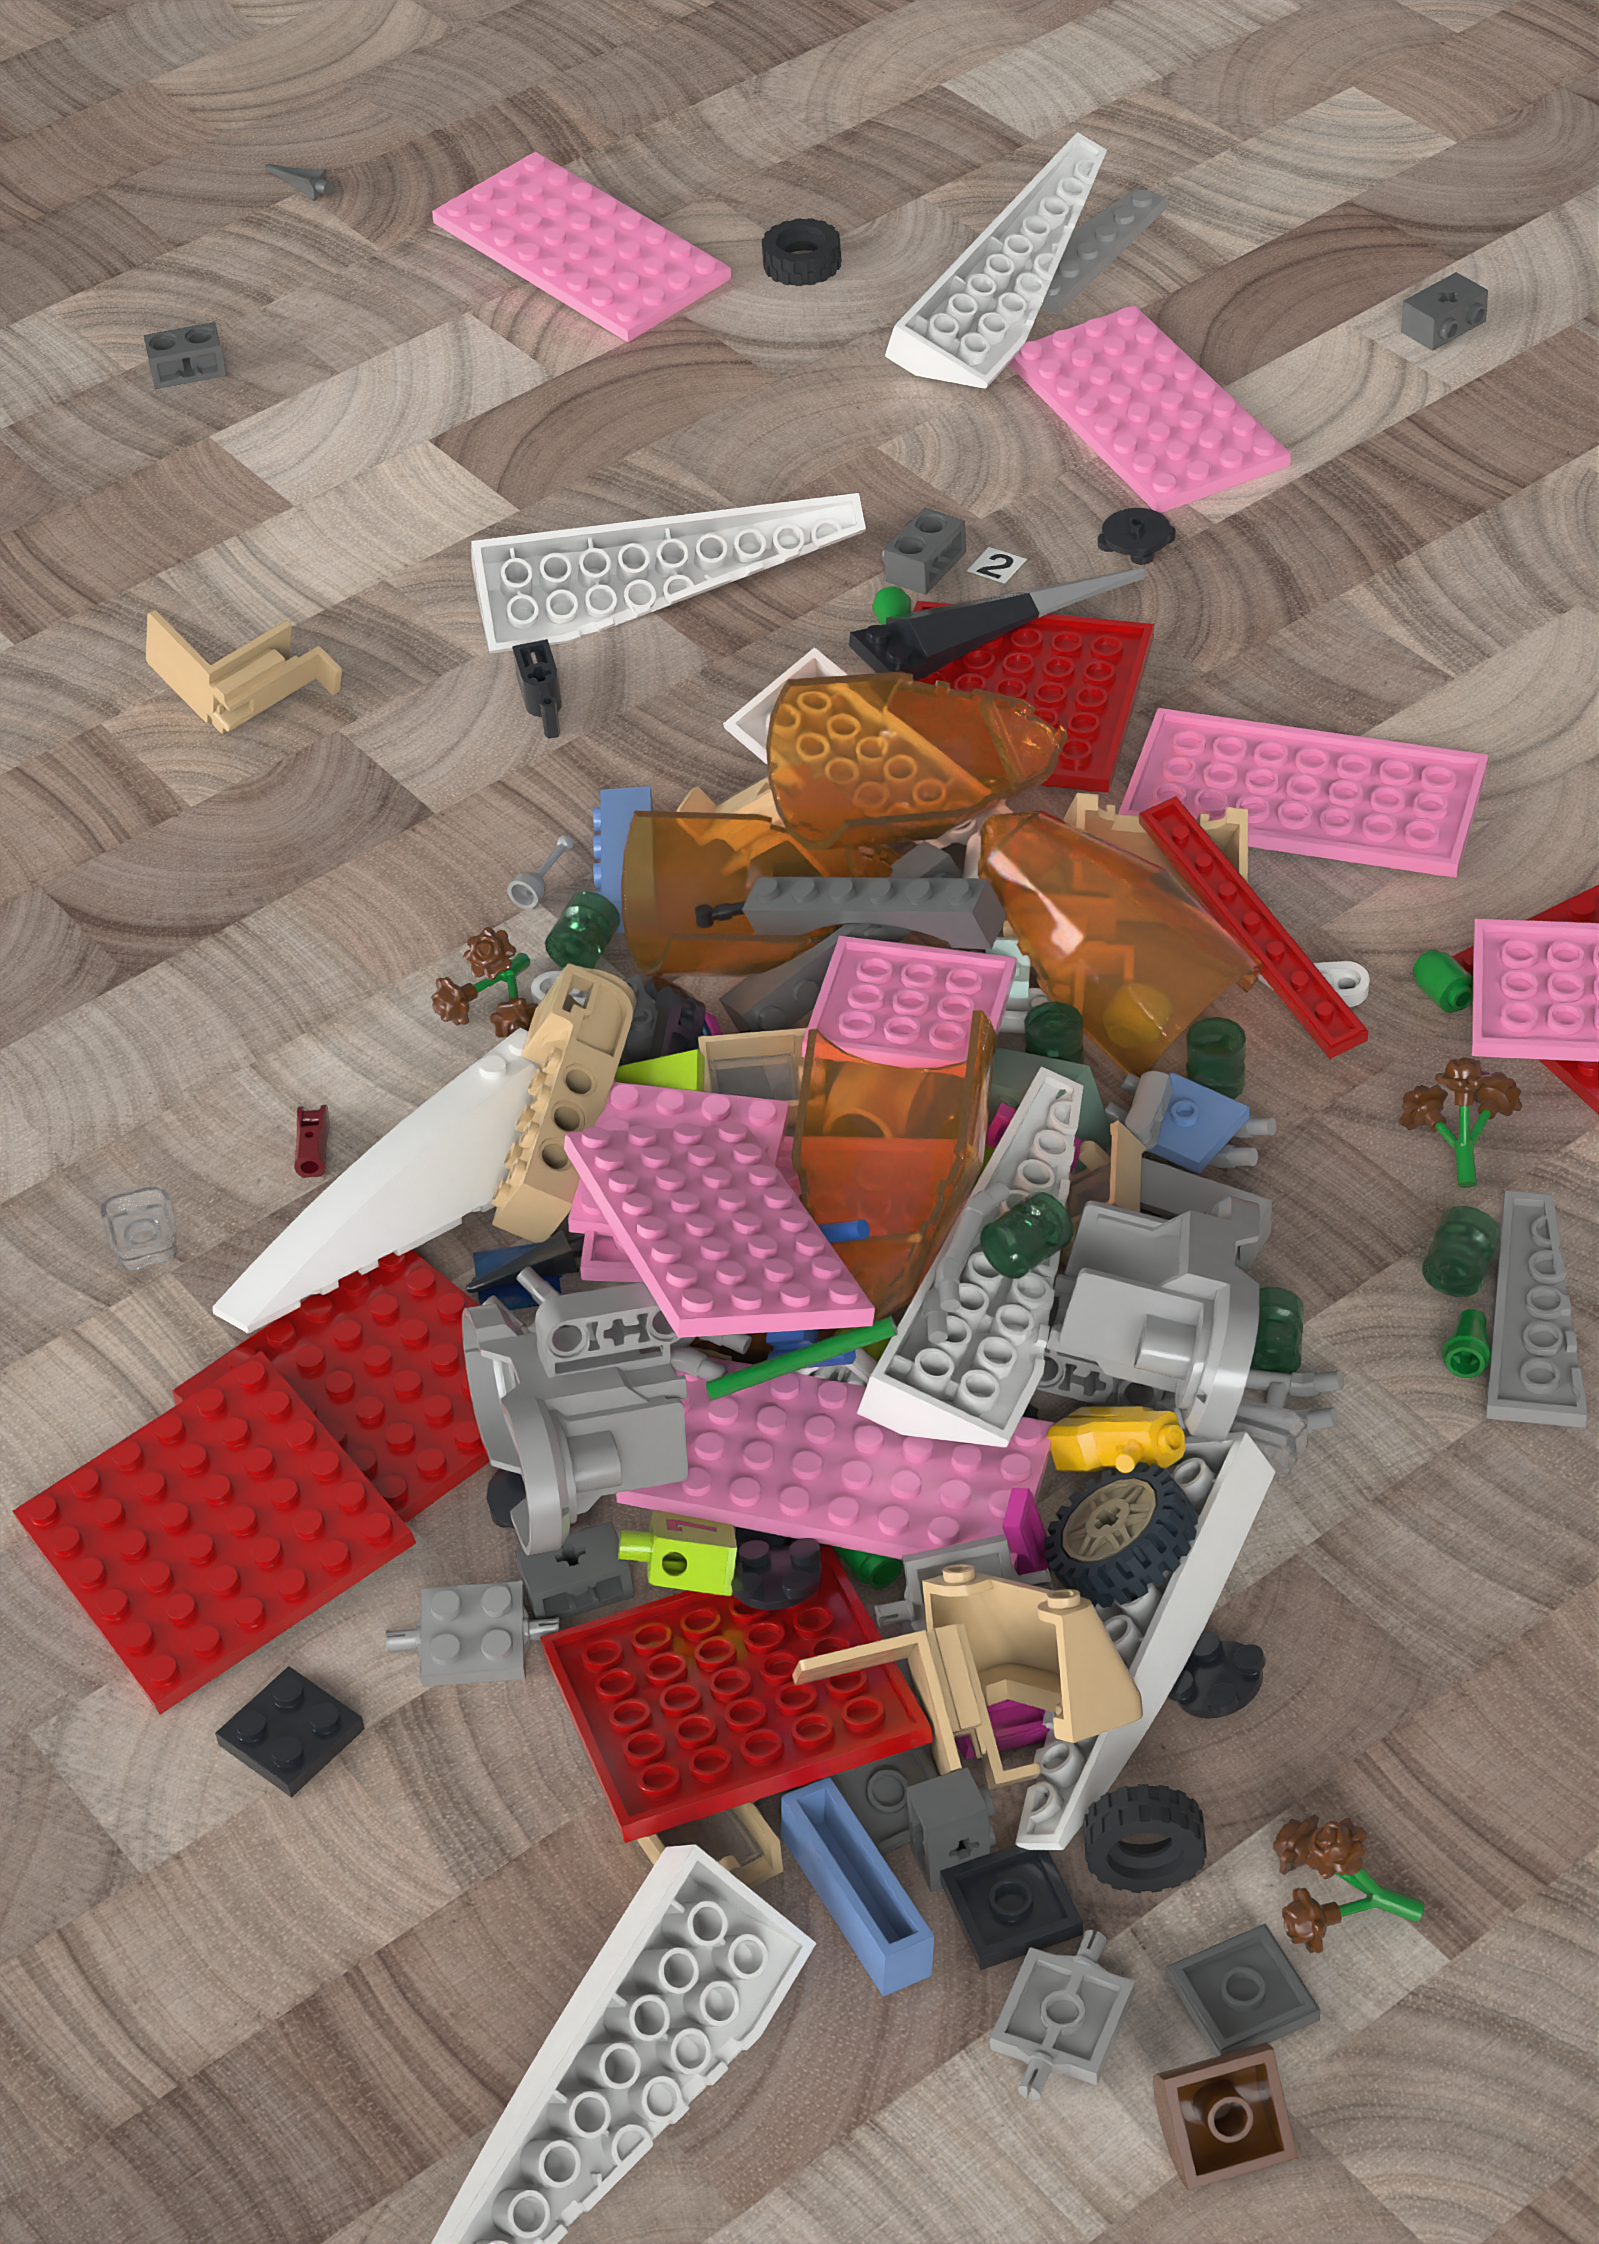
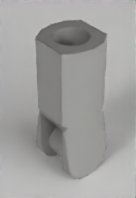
M1148 1071L1141 1075L1132 1107L1125 1120L1126 1128L1146 1147L1145 1151L1152 1149L1158 1142L1162 1126L1161 1121L1164 1119L1173 1091L1170 1075L1159 1071Z

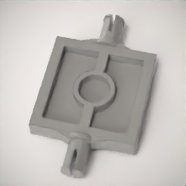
M1002 1534L902 1556L907 1581L904 1595L905 1600L879 1606L875 1605V1612L879 1628L910 1621L916 1632L922 1630L927 1632L922 1581L943 1575V1569L951 1565H972L975 1567V1572L1049 1590H1053V1585L1048 1568L1042 1571L1018 1575L1011 1564L1007 1539Z
M523 1581L421 1588V1615L416 1629L386 1630V1650L391 1652L417 1649L420 1656V1677L423 1687L526 1679L525 1657L530 1648L531 1641L540 1640L542 1636L561 1631L560 1617L529 1620L525 1609Z
M1094 1930L1085 1931L1076 1956L1053 1955L1030 1947L991 2034L990 2049L992 2051L1022 2060L1029 2065L1018 2087V2092L1027 2099L1030 2092L1031 2100L1037 2101L1041 2098V2093L1050 2073L1064 2074L1097 2085L1135 1995V1981L1109 1973L1097 1964L1103 1947L1107 1942L1106 1937L1098 1931L1095 1938Z

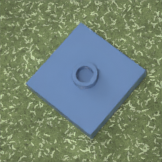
M1171 1072L1169 1075L1173 1091L1164 1119L1161 1121L1162 1126L1156 1146L1147 1151L1200 1174L1249 1119V1106Z

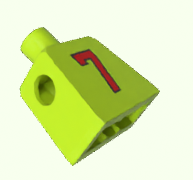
M656 1510L651 1512L649 1532L620 1530L618 1560L647 1562L648 1581L654 1586L731 1596V1582L734 1578L737 1552L734 1526Z

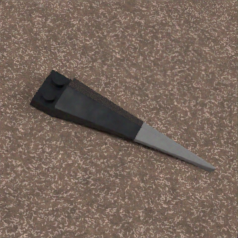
M1147 567L886 617L884 625H871L866 629L850 632L849 647L889 686L922 679L974 649L1039 617L1091 596L1142 580L1146 576Z

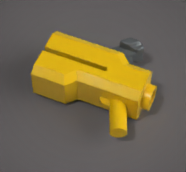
M1165 1399L1156 1402L1157 1411H1154L1153 1408L1142 1406L1080 1407L1069 1414L1068 1418H1063L1050 1426L1046 1437L1051 1440L1050 1450L1056 1470L1061 1472L1093 1473L1106 1468H1117L1122 1473H1129L1138 1462L1147 1463L1150 1467L1152 1464H1155L1162 1469H1166L1181 1459L1186 1449L1184 1432L1187 1428L1182 1421V1409L1176 1407L1175 1399Z

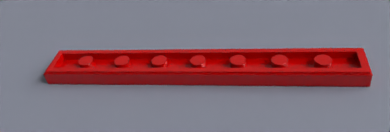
M1177 796L1140 812L1139 824L1326 1056L1331 1059L1368 1041L1369 1031Z

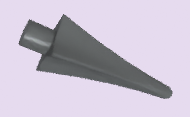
M272 164L265 165L267 172L288 182L313 201L321 193L330 195L334 190L333 182L326 180V169H301Z

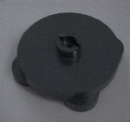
M1147 508L1123 509L1113 513L1104 521L1102 533L1097 538L1098 548L1105 552L1115 551L1124 555H1130L1133 563L1145 565L1153 561L1154 552L1159 551L1175 540L1176 530L1170 525L1169 520L1163 514Z
M800 1539L791 1545L770 1547L762 1540H752L744 1543L739 1548L741 1562L734 1570L731 1588L735 1598L750 1607L761 1610L786 1609L806 1601L817 1592L823 1580V1572L819 1560L821 1556L819 1543L813 1539Z
M1202 1632L1167 1697L1177 1701L1178 1705L1186 1713L1195 1717L1213 1719L1233 1714L1249 1704L1260 1690L1263 1681L1262 1669L1266 1664L1265 1655L1257 1645H1244L1235 1641H1220L1216 1633Z

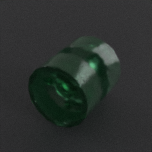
M583 891L573 895L545 940V948L550 958L562 968H565L570 963L575 966L594 969L621 923L620 914L615 905L607 898L594 892Z
M1058 1001L1045 1002L1033 1007L1024 1019L1025 1053L1084 1065L1083 1019L1080 1012L1070 1004Z
M1211 1017L1197 1021L1189 1028L1186 1035V1078L1234 1100L1243 1092L1245 1086V1031L1238 1023L1226 1018Z
M1033 1192L1011 1207L1010 1210H1007L983 1227L980 1234L981 1247L986 1259L996 1271L1010 1279H1020L1070 1243L1073 1237V1224L1068 1212L1056 1198L1045 1192Z
M1456 1206L1446 1210L1439 1220L1433 1242L1430 1244L1422 1264V1273L1425 1280L1435 1290L1445 1295L1469 1297L1476 1294L1484 1283L1489 1269V1262L1492 1260L1500 1240V1229L1497 1222L1489 1214L1473 1207Z
M1280 1287L1259 1288V1322L1250 1369L1292 1374L1301 1366L1304 1304L1300 1297L1292 1291Z

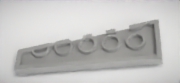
M1134 189L1074 230L1040 310L1058 315L1167 209V197L1153 194L1149 190Z
M1505 1190L1486 1419L1586 1428L1588 1408L1582 1371L1578 1363L1576 1333L1573 1331L1571 1302L1570 1296L1567 1295L1566 1271L1563 1255L1560 1251L1561 1240L1552 1194Z

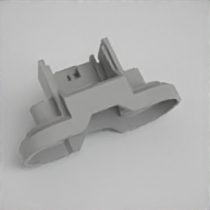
M1227 1196L1217 1202L1210 1213H1199L1190 1210L1171 1220H1166L1097 1201H1088L1084 1206L1068 1257L1065 1275L1057 1274L1053 1290H1055L1054 1296L1059 1297L1058 1310L1053 1326L1049 1329L1048 1342L1044 1356L1054 1360L1045 1361L1044 1372L1036 1389L1104 1407L1142 1406L1153 1408V1410L1156 1409L1155 1403L1162 1400L1165 1390L1176 1393L1175 1405L1177 1408L1182 1409V1421L1189 1434L1222 1443L1231 1429L1242 1399L1257 1337L1259 1283L1235 1266V1256L1238 1246L1258 1242L1260 1236L1259 1204ZM1132 1382L1143 1384V1386L1135 1385Z
M645 1282L561 1295L547 1299L536 1312V1333L525 1335L518 1322L512 1323L508 1313L495 1303L464 1308L462 1334L466 1371L474 1414L482 1442L491 1466L521 1474L525 1484L526 1498L510 1511L526 1555L559 1550L569 1536L570 1524L576 1523L577 1514L586 1513L602 1495L681 1482L688 1477L684 1406L680 1400L687 1398L685 1375H676L671 1364L670 1343L676 1342L682 1337H677L664 1314L656 1315L661 1309ZM564 1325H571L570 1327L558 1329Z

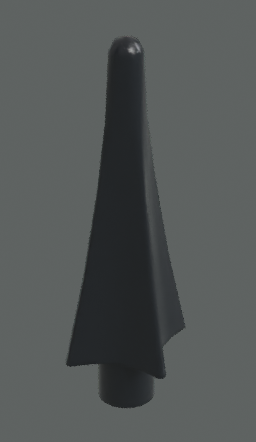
M562 1229L520 1257L468 1283L466 1291L468 1293H476L519 1282L517 1276L528 1266L540 1277L579 1272L574 1259L582 1257L585 1235L567 1241Z

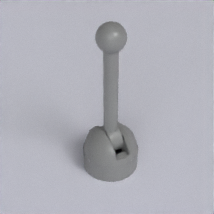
M562 835L558 838L557 847L536 873L522 872L511 881L507 892L514 904L523 909H532L540 902L545 892L543 876L563 852L573 848L574 841L569 835Z

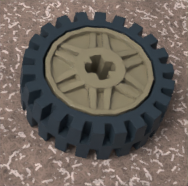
M1138 1462L1129 1473L1118 1471L1116 1475L1112 1469H1109L1102 1473V1481L1099 1483L1094 1478L1086 1482L1084 1485L1087 1491L1083 1494L1075 1491L1068 1498L1072 1505L1070 1507L1061 1505L1056 1512L1060 1521H1051L1047 1529L1051 1536L1044 1539V1547L1047 1550L1044 1552L1049 1567L1066 1589L1079 1591L1080 1597L1090 1600L1094 1608L1097 1604L1102 1608L1112 1607L1114 1600L1119 1605L1129 1603L1131 1593L1133 1592L1140 1598L1149 1593L1147 1585L1151 1582H1154L1158 1587L1166 1580L1162 1573L1165 1570L1175 1572L1181 1565L1177 1556H1187L1191 1549L1188 1541L1195 1540L1197 1530L1194 1525L1198 1524L1193 1505L1166 1470L1163 1471L1160 1466L1152 1464L1150 1467L1144 1462Z

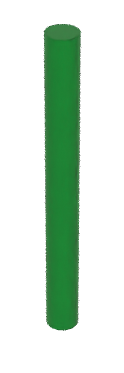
M889 1316L873 1322L872 1326L858 1327L706 1382V1389L711 1400H716L898 1335L897 1327L893 1318Z

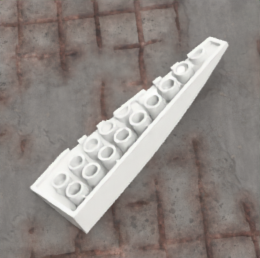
M696 1844L666 1847L523 2077L431 2244H557L568 2233L567 2228L583 2211L589 2212L653 2147V2140L669 2124H675L690 2109L688 2105L707 2085H714L728 2070L727 2065L742 2050H748L761 2037L814 1949L816 1942Z

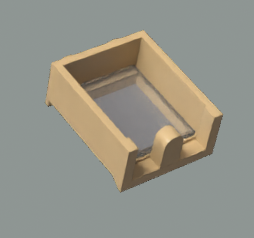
M807 1028L698 1037V1050L705 1056L704 1092L789 1101L790 1116L787 1128L804 1126L817 1129V1096H813L812 1064H809L807 1057H802V1042Z
M1119 1121L1110 1125V1135H1112L1111 1157L1093 1141H1084L1079 1146V1159L1088 1168L1075 1175L1071 1173L1069 1175L1070 1186L1064 1212H1066L1059 1258L1065 1265L1068 1261L1084 1206L1088 1201H1097L1140 1213L1142 1153L1146 1150V1147Z
M753 1802L655 1833L649 1837L637 1839L653 1865H655L666 1847L696 1844L750 1889L783 1872L780 1840Z

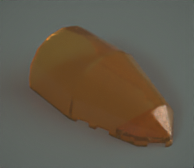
M904 672L788 679L781 689L770 715L766 743L768 781L778 815L790 836L806 849L828 850L933 840L954 831L1044 783L1055 770L1059 761L1057 759L1068 739V735L1062 726L1056 730L1034 715L1033 712L1036 708L1024 699L975 688L971 693L950 689V683L937 680L934 685L913 680V674Z
M1042 810L991 815L985 820L979 831L981 848L980 859L978 860L979 879H988L1007 914L1004 921L1008 920L1019 939L1016 944L1022 956L1027 955L1038 973L1036 981L1041 990L1127 1075L1131 1072L1141 1078L1142 1074L1151 1071L1161 1056L1182 1032L1234 983L1245 993H1248L1256 984L1265 968L1264 964L1173 875L1152 862Z
M634 811L624 849L621 879L622 919L629 952L636 968L647 976L748 977L752 973L756 975L761 974L811 949L844 924L821 927L801 935H757L746 915L743 914L734 916L726 921L719 922L716 920L713 926L709 928H699L696 924L695 908L698 905L708 904L714 908L717 904L726 902L732 904L745 901L758 877H798L800 875H808V877L889 878L893 872L890 866L903 856L891 848L838 835L836 841L811 835L812 828L798 825L797 830L771 824L772 817L760 814Z
M975 1010L972 1014L967 1060L938 1068H904L871 1062L845 1052L828 1040L818 1029H811L808 1032L791 1155L793 1169L798 1174L802 1192L799 1195V1199L817 1225L865 1220L868 1223L870 1232L866 1239L830 1244L875 1307L873 1322L886 1318L911 1304L959 1216L983 1166L997 1034L990 1019L982 1010Z

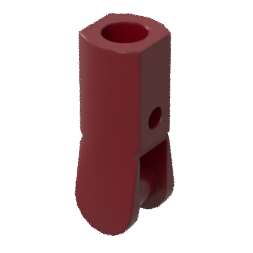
M327 1104L321 1105L318 1110H305L304 1106L297 1107L294 1169L302 1178L322 1177L325 1172L327 1139L330 1127Z

